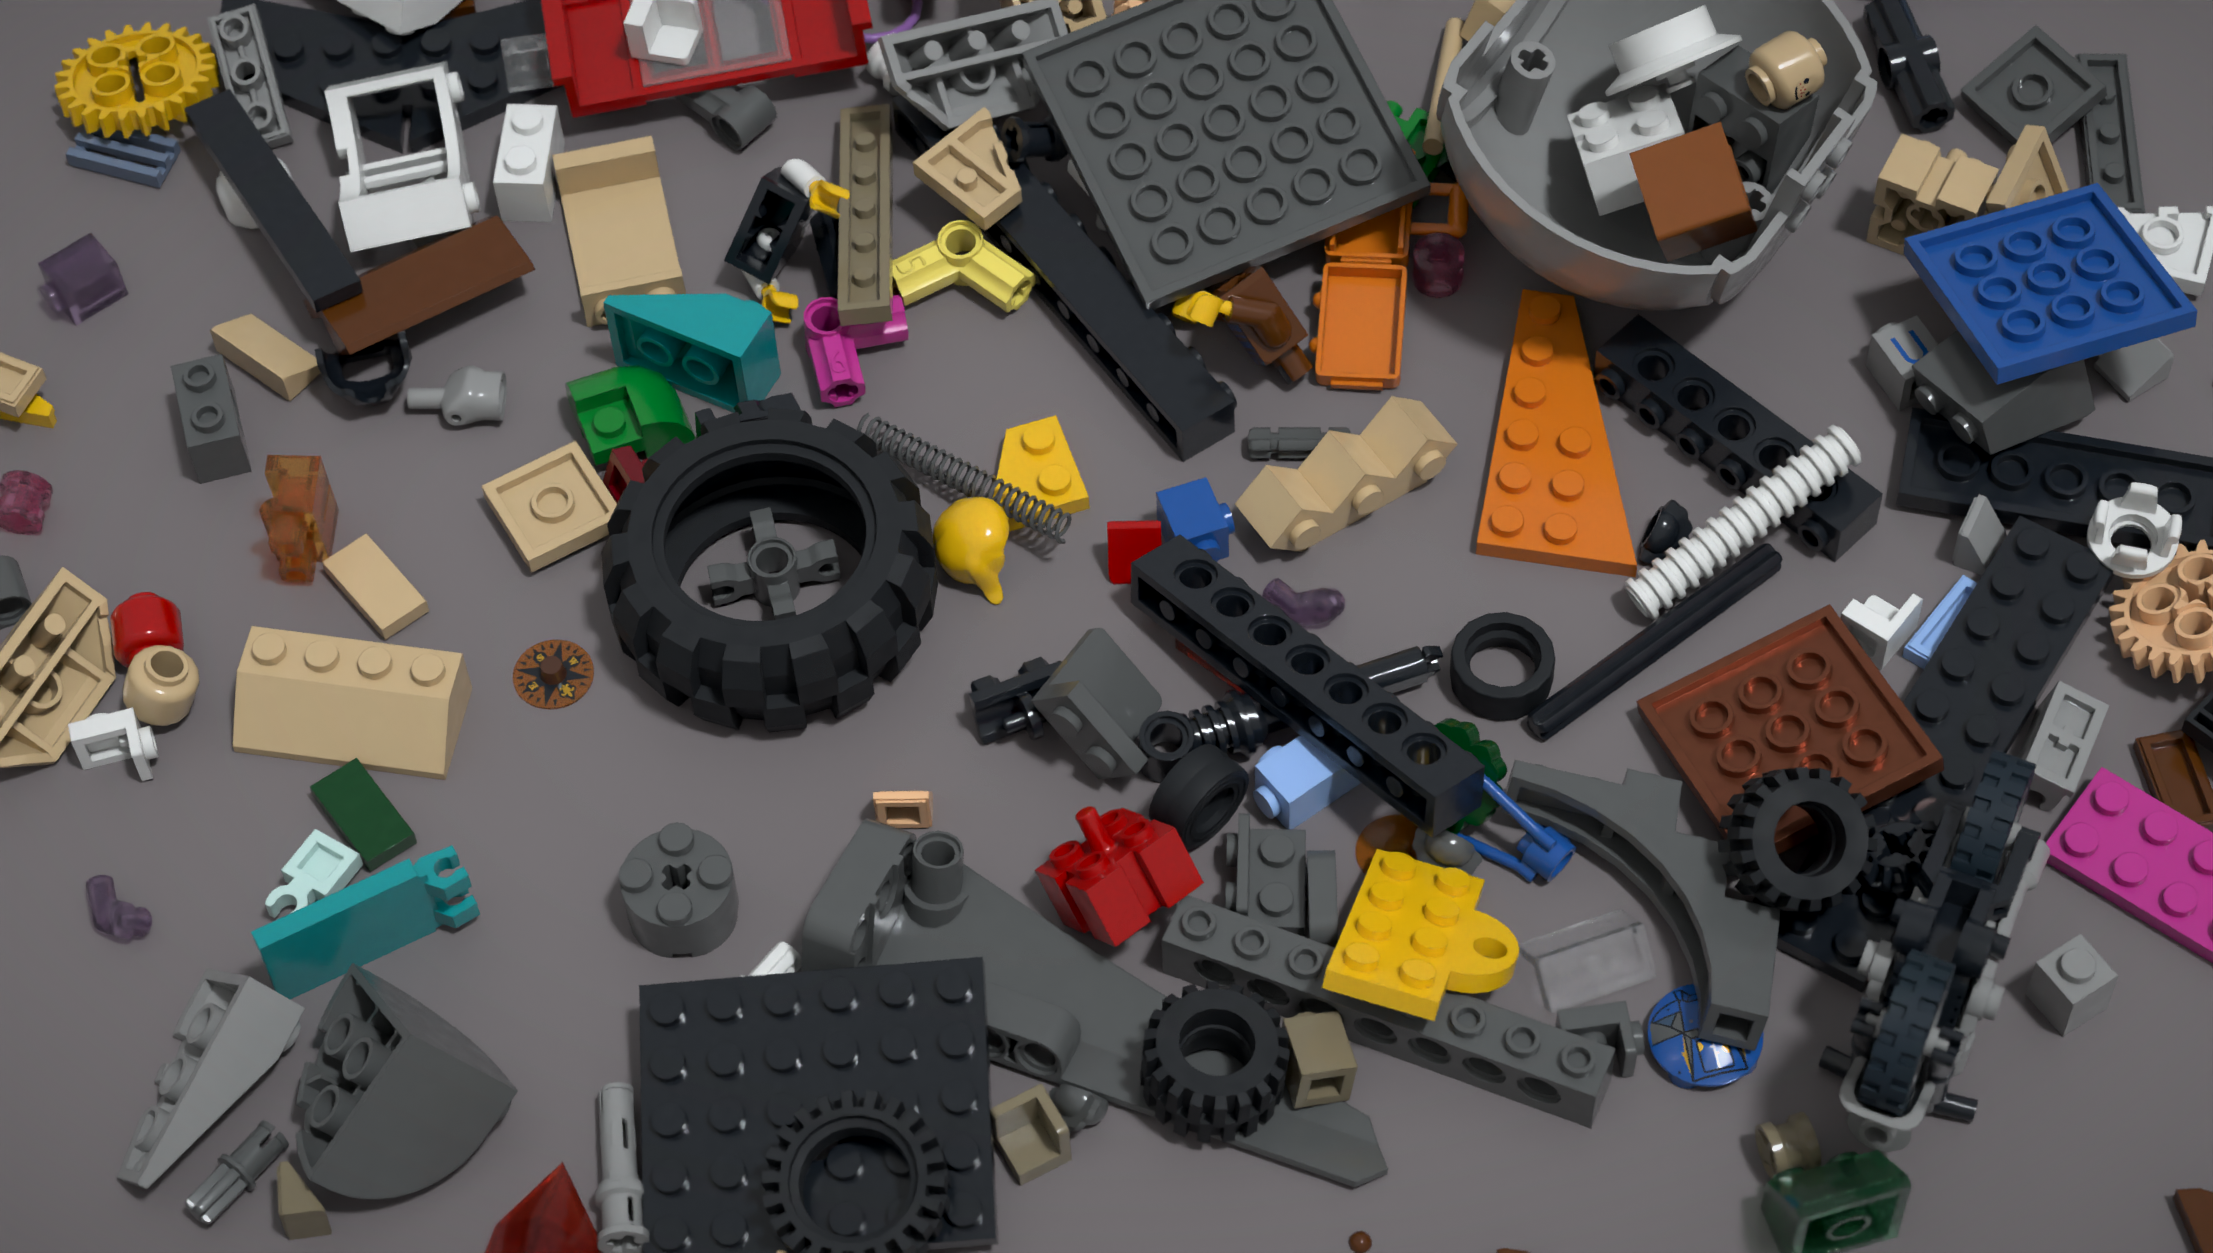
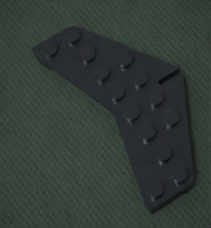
M222 0L221 14L255 4L259 11L284 105L331 124V119L324 93L329 86L447 61L450 73L458 71L463 88L464 101L456 103L462 131L506 112L507 104H523L563 86L553 85L541 0H525L437 22L434 25L417 29L410 35L392 34L385 29V26L372 20L264 0ZM216 54L217 64H218V67H219V70H220V73H221L220 65H219L218 58H217V54ZM254 74L247 75L244 80L251 79ZM434 81L353 98L360 134L365 139L403 154L406 117H412L410 144L413 153L445 139Z

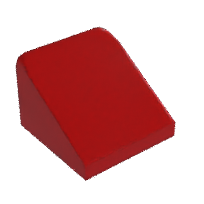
M1161 521L1107 522L1108 571L1111 584H1131V562L1162 545Z

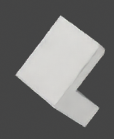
M633 0L623 23L631 57L683 66L690 63L704 30L697 0Z
M1913 593L1899 610L1876 595L1870 596L1864 604L1853 598L1841 613L1840 618L1875 666L1882 670L1916 629L1923 599Z

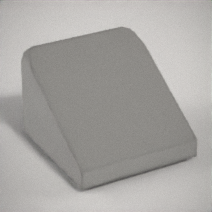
M2155 338L2104 353L2095 362L2094 368L2129 402L2169 377L2174 354L2161 340Z
M1979 494L1978 497H1975L1958 533L1952 561H1954L1953 565L1979 575L1984 574L2007 537L2006 531L1989 500L1983 495Z

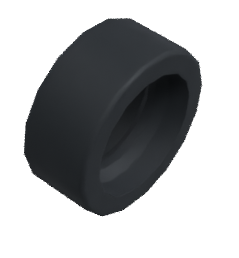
M1509 612L1488 613L1469 621L1456 635L1450 659L1452 690L1461 704L1476 715L1497 721L1519 719L1528 715L1530 711L1543 703L1549 696L1555 670L1553 642L1544 629L1529 618ZM1506 646L1518 649L1529 656L1534 662L1535 670L1533 676L1525 682L1516 686L1499 687L1487 684L1476 677L1471 671L1470 661L1477 652L1488 647Z

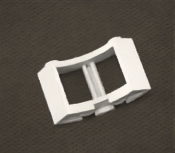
M447 61L336 84L329 86L324 91L338 157L340 160L348 159L349 172H346L345 176L340 177V199L338 204L350 252L471 227L473 213L480 212L481 209L475 183L470 182L464 140L456 104L457 102L464 101V93L458 71L450 73ZM434 81L446 147L366 164L353 98ZM430 177H433L435 179L434 181L422 183Z

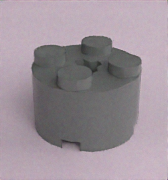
M684 823L668 824L661 831L639 842L631 850L620 867V888L631 930L638 942L650 952L668 958H673V954L691 953L692 957H697L718 948L733 932L738 918L739 898L732 862L725 848L710 835L691 829Z

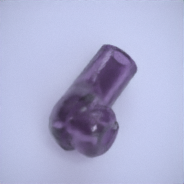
M1280 578L1272 580L1265 587L1262 594L1263 598L1271 604L1279 606L1288 617L1302 627L1330 622L1341 615L1345 609V598L1335 588H1318L1297 593Z
M98 875L88 879L86 890L92 920L99 932L121 939H130L132 936L144 937L149 933L152 926L150 911L145 907H135L132 903L117 900L114 880L111 876Z

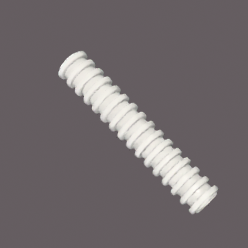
M1832 424L1826 429L1828 435L1825 437L1817 435L1813 438L1814 445L1812 447L1804 445L1800 448L1801 455L1799 457L1791 455L1786 459L1787 466L1784 468L1780 465L1772 470L1774 476L1771 478L1763 476L1759 479L1760 486L1758 488L1750 486L1746 489L1747 496L1745 498L1737 496L1732 500L1733 507L1729 509L1724 506L1719 510L1720 516L1717 519L1711 516L1705 520L1706 527L1704 529L1696 527L1692 530V538L1687 539L1683 537L1678 541L1679 548L1675 550L1670 547L1665 551L1666 557L1663 560L1657 557L1651 561L1653 567L1650 570L1642 568L1638 571V579L1633 580L1629 578L1624 582L1625 590L1636 607L1644 616L1655 620L1659 617L1658 610L1663 607L1667 610L1673 606L1672 599L1675 597L1682 599L1686 596L1685 589L1688 587L1696 589L1700 586L1699 579L1701 577L1709 579L1713 576L1712 569L1717 566L1722 569L1727 565L1726 558L1729 556L1734 559L1740 555L1739 548L1742 546L1750 548L1754 545L1753 538L1755 536L1760 538L1766 536V528L1768 526L1773 528L1781 524L1780 517L1783 515L1787 518L1791 517L1794 514L1793 508L1796 505L1802 508L1808 504L1807 497L1809 495L1813 497L1820 495L1821 486L1830 487L1835 483L1834 476L1839 475L1843 477L1848 473L1847 467L1850 464L1856 467L1862 463L1861 453L1850 436L1842 428Z

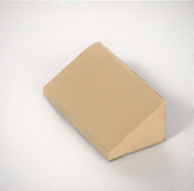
M253 314L216 325L210 330L216 351L289 401L320 374L316 357Z

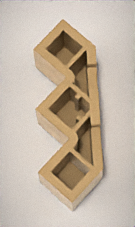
M1391 396L1360 435L1329 430L1298 469L1266 465L1236 501L1235 505L1270 548L1302 552L1426 483L1428 479L1436 476L1444 468L1446 458L1458 444L1422 401Z

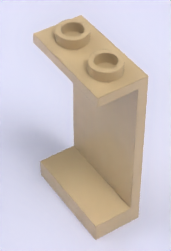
M652 136L552 155L587 327L607 324L603 302L608 295L686 294Z

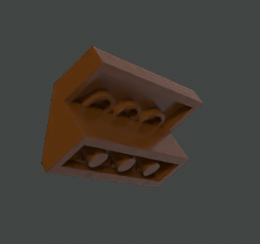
M495 215L485 217L472 223L471 227L456 230L359 274L358 277L361 280L363 292L316 313L307 298L303 301L312 319L322 318L340 356L351 355L399 331L410 328L534 271L535 268L528 255L499 216Z

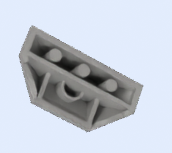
M1037 0L881 36L877 40L892 87L941 129L947 131L956 129L983 107L990 111L992 119L1034 109L1041 98L1023 64L1022 52L1068 34L1058 0Z

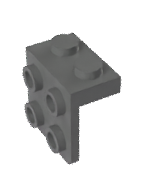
M1093 628L1083 635L1031 702L1098 779L1137 775L1148 761V758L1134 741L1139 736L1141 725L1147 717L1160 709L1162 698L1108 633L1102 628Z

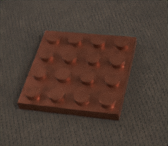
M1830 604L1636 701L1639 715L1725 840H1727L1728 830L1719 828L1721 816L1732 815L1733 809L1726 804L1733 794L1745 792L1742 787L1744 783L1751 778L1763 777L1762 773L1799 767L1831 771L1832 778L1844 777L1852 783L1848 790L1850 794L1861 793L1868 803L1861 808L1862 812L1944 771V761L1940 752ZM1794 805L1786 810L1777 823L1774 835L1777 854L1819 834L1812 817L1798 806Z

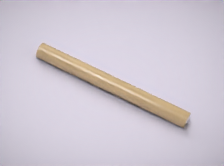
M1450 18L1445 26L1423 141V150L1430 155H1437L1443 150L1444 140L1441 132V122L1438 121L1436 115L1437 105L1451 61L1462 48L1463 37L1460 36V33L1465 23L1460 18Z

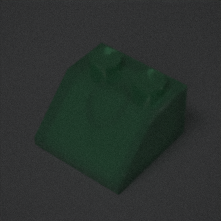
M1874 1150L1861 1155L1850 1151L1833 1157L1826 1165L1806 1171H1803L1802 1168H1790L1776 1174L1771 1181L1766 1182L1761 1210L1779 1253H1845L1898 1237L1912 1184L1908 1175L1880 1151Z

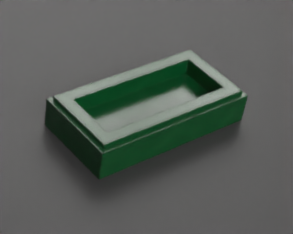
M357 758L310 786L315 800L352 849L360 854L362 862L370 872L417 843L412 829Z

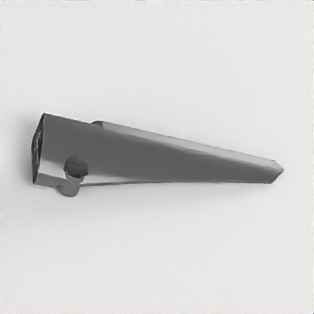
M869 818L865 819L809 909L802 934V972L983 957L986 977L990 1060L1061 1085L1068 1084L1081 1088L1107 1101L1155 1117L1156 1105L1148 1107L1143 1097L1144 1086L1140 1085V1068L1145 1029H1148L1149 1018L1155 1009L1162 1010V1002L1167 996L1070 936L963 863L964 849L962 842L951 833L931 831L921 835L916 840V835ZM1202 1049L1185 1057L1191 1066L1209 1075H1228L1244 1067L1236 1057L1218 1049ZM1286 1083L1284 1084L1280 1104L1275 1105L1274 1115L1269 1121L1264 1123L1259 1120L1257 1131L1247 1137L1241 1130L1236 1131L1235 1141L1227 1142L1355 1188L1388 1173V1167L1368 1115L1343 1101L1294 1109ZM1211 1135V1137L1221 1140L1220 1135Z

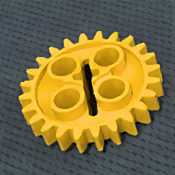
M146 22L140 31H134L128 24L125 25L123 34L116 35L111 30H106V39L103 41L93 38L87 39L89 49L74 48L72 50L74 59L61 61L63 71L55 73L57 84L54 85L63 116L65 118L70 117L74 127L84 124L88 134L102 128L104 138L110 137L116 130H122L124 139H128L133 131L141 129L145 136H149L151 128L157 125L165 131L170 130L169 121L172 119L187 122L184 108L213 96L212 89L219 87L217 78L219 69L211 44L209 42L203 43L200 33L189 36L188 29L185 26L172 33L170 23L163 24L158 30H152L150 22ZM132 58H137L139 63L138 68L145 95V100L142 102H137L136 89L129 62Z

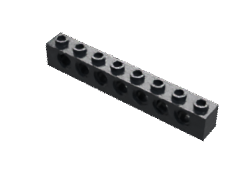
M1179 534L1131 562V603L1430 837H1435L1481 807L1485 766L1479 762L1475 755L1455 744L1442 734L1433 723L1424 720L1405 706L1396 695L1380 687L1363 674L1354 663L1346 661L1325 645L1317 635L1309 633L1288 617L1279 606L1271 604L1250 588L1242 578L1234 576L1213 560L1205 550L1199 549Z

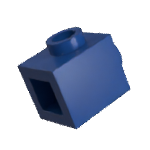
M1207 477L1156 492L1157 520L1161 521V533L1165 542L1180 534L1199 549L1205 550L1216 562L1229 557V535L1235 533L1234 520L1226 503L1218 504Z

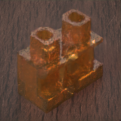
M267 455L265 476L273 498L266 500L261 505L259 513L269 537L268 545L271 553H274L277 561L280 562L278 571L282 581L313 582L316 563L323 562L332 555L339 508L331 485H329V479L321 456Z

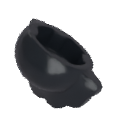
M1670 500L1664 506H1660L1649 522L1640 543L1639 560L1652 564L1651 561L1657 557L1663 560L1666 557L1665 551L1668 548L1672 547L1676 550L1680 547L1678 543L1683 537L1689 539L1693 526L1688 518V511L1675 500Z

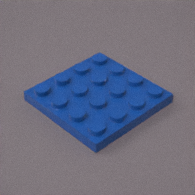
M2099 183L1904 238L1905 257L1997 385L2196 327L2197 309Z

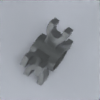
M770 507L750 511L755 544L748 553V562L739 564L718 563L707 566L715 606L730 603L743 595L754 593V596L760 603L771 607L774 620L796 615L793 601L799 595L801 583L841 579L834 539L820 541L809 548L795 551L788 541L777 538ZM772 571H780V572L775 573V574H768L769 572H772Z

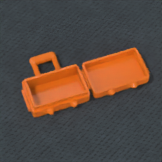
M1430 183V196H1449L1447 223L1412 222L1413 202L1325 238L1326 264L1323 267L1321 292L1314 294L1312 299L1313 305L1320 309L1318 337L1311 339L1308 345L1309 350L1316 354L1315 375L1318 384L1337 389L1383 391V388H1396L1399 386L1407 294L1406 267L1409 263L1411 235L1461 238L1466 234L1468 229L1469 202L1458 183Z

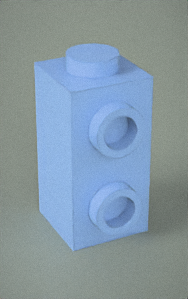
M1300 735L1283 747L1278 745L1269 749L1255 765V790L1253 791V797L1264 815L1270 819L1276 817L1286 829H1294L1358 786L1361 782Z

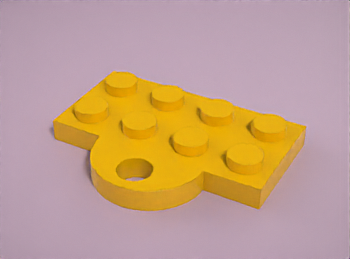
M1376 849L1327 966L1322 988L1435 1021L1446 989L1461 993H1485L1505 986L1514 975L1519 955V944L1511 930L1503 923L1488 914L1476 910L1481 899L1485 879L1471 876L1458 868H1443L1415 860L1410 855L1402 852H1387Z

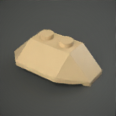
M64 567L56 573L0 645V768L54 764L71 742L68 724L88 718L116 678L112 638L107 619L109 615L107 598Z

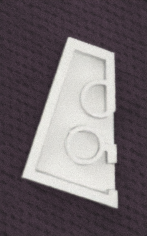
M2206 206L2204 213H2179L2178 207H2158L2157 213L2130 214L2124 207H2117L2184 293L2201 297L2213 254V206Z

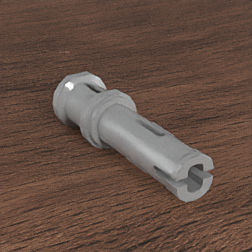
M613 1082L604 1085L602 1091L599 1090L598 1092L603 1181L595 1191V1203L601 1209L602 1230L597 1236V1246L602 1253H642L643 1243L650 1242L649 1231L643 1227L642 1207L644 1189L637 1171L634 1089L630 1084Z

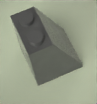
M1956 330L1912 365L1918 387L1915 390V395L1924 409L1932 415H1936L1939 412L1950 421L1951 427L1964 442L1970 444L1974 441L1990 455L2084 418L2096 410L2084 359L1997 385L1962 335Z

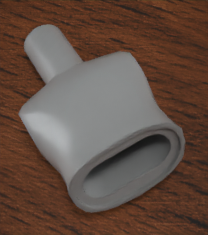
M474 365L466 366L453 372L443 388H409L407 393L408 408L441 409L445 420L449 424L456 426L467 425L480 420L503 421L507 399V380L504 371H485Z

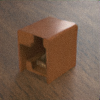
M1721 122L1629 153L1657 241L1667 262L1757 232L1758 228Z

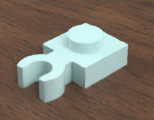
M314 829L282 868L283 877L289 884L274 889L268 895L265 906L269 915L275 918L288 905H295L296 908L292 911L295 912L314 903L316 899L320 900L344 889L363 865L360 854Z

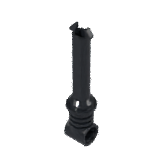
M1418 646L1356 666L1363 674L1384 690L1395 693L1427 682L1430 676L1440 671L1441 668L1437 659L1442 658L1443 653L1440 646H1424L1422 651ZM1233 689L1226 691L1223 699L1215 702L1214 708L1208 704L1202 706L1201 713L1198 709L1190 710L1188 713L1189 718L1185 713L1179 714L1172 711L1156 712L1147 717L1141 725L1139 732L1138 748L1148 758L1141 771L1153 782L1161 783L1170 770L1185 755L1205 744L1214 745L1225 754H1227L1228 750L1232 755L1241 753L1249 757L1255 754L1257 746L1263 744L1267 734L1288 728L1289 726L1247 693L1238 695ZM1159 742H1170L1179 749L1174 752L1163 753L1153 746Z

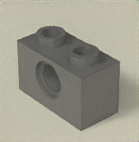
M218 354L172 365L171 371L186 444L200 484L252 472L235 390L223 355Z

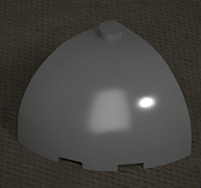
M352 963L329 1001L317 1027L318 1030L326 1034L315 1064L311 1062H305L296 1103L297 1106L305 1109L304 1130L301 1129L296 1133L298 1155L310 1181L341 1195L361 1199H386L410 1194L440 1181L462 1165L477 1150L495 1123L505 1117L511 1106L512 1099L518 1090L492 1059L457 1028L401 989Z

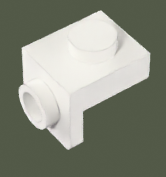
M133 707L109 714H94L85 720L68 724L71 743L83 770L132 758L141 780L153 779L149 759L159 757L155 737L150 725L141 728Z

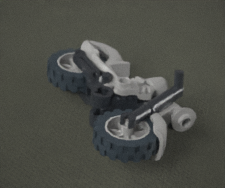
M1994 749L1983 772L1981 782H1979L1972 806H1963L1948 801L1947 805H1945L1936 835L1922 866L1917 887L1915 886L1910 899L1905 901L1898 898L1890 920L1897 922L1898 926L1892 943L1881 939L1880 943L1869 939L1866 944L1857 973L1868 976L1867 981H1870L1866 991L1868 997L1861 998L1856 1018H1854L1850 1032L1853 1033L1851 1056L1827 1045L1820 1058L1819 1067L1844 1078L1840 1089V1099L1843 1106L1850 1111L1847 1119L1848 1128L1859 1142L1872 1150L1893 1152L1904 1149L1911 1140V1129L1919 1126L1926 1113H1938L1970 1122L1973 1121L1978 1100L1949 1093L1950 1079L1961 1074L1965 1068L1975 1039L1974 1030L1978 1021H1981L1982 1018L1991 1021L1995 1020L2006 988L1996 985V980L1993 978L2000 960H2004L2011 941L2010 934L2027 891H2032L2037 887L2050 855V848L2043 840L2039 839L2041 832L2018 824L2035 773V763Z

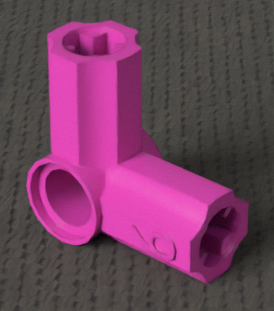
M899 295L893 296V321L841 326L838 315V299L833 297L815 299L807 305L803 312L806 352L812 361L821 402H828L833 404L834 407L851 405L858 397L865 394V384L856 349L908 340L905 309L902 298Z

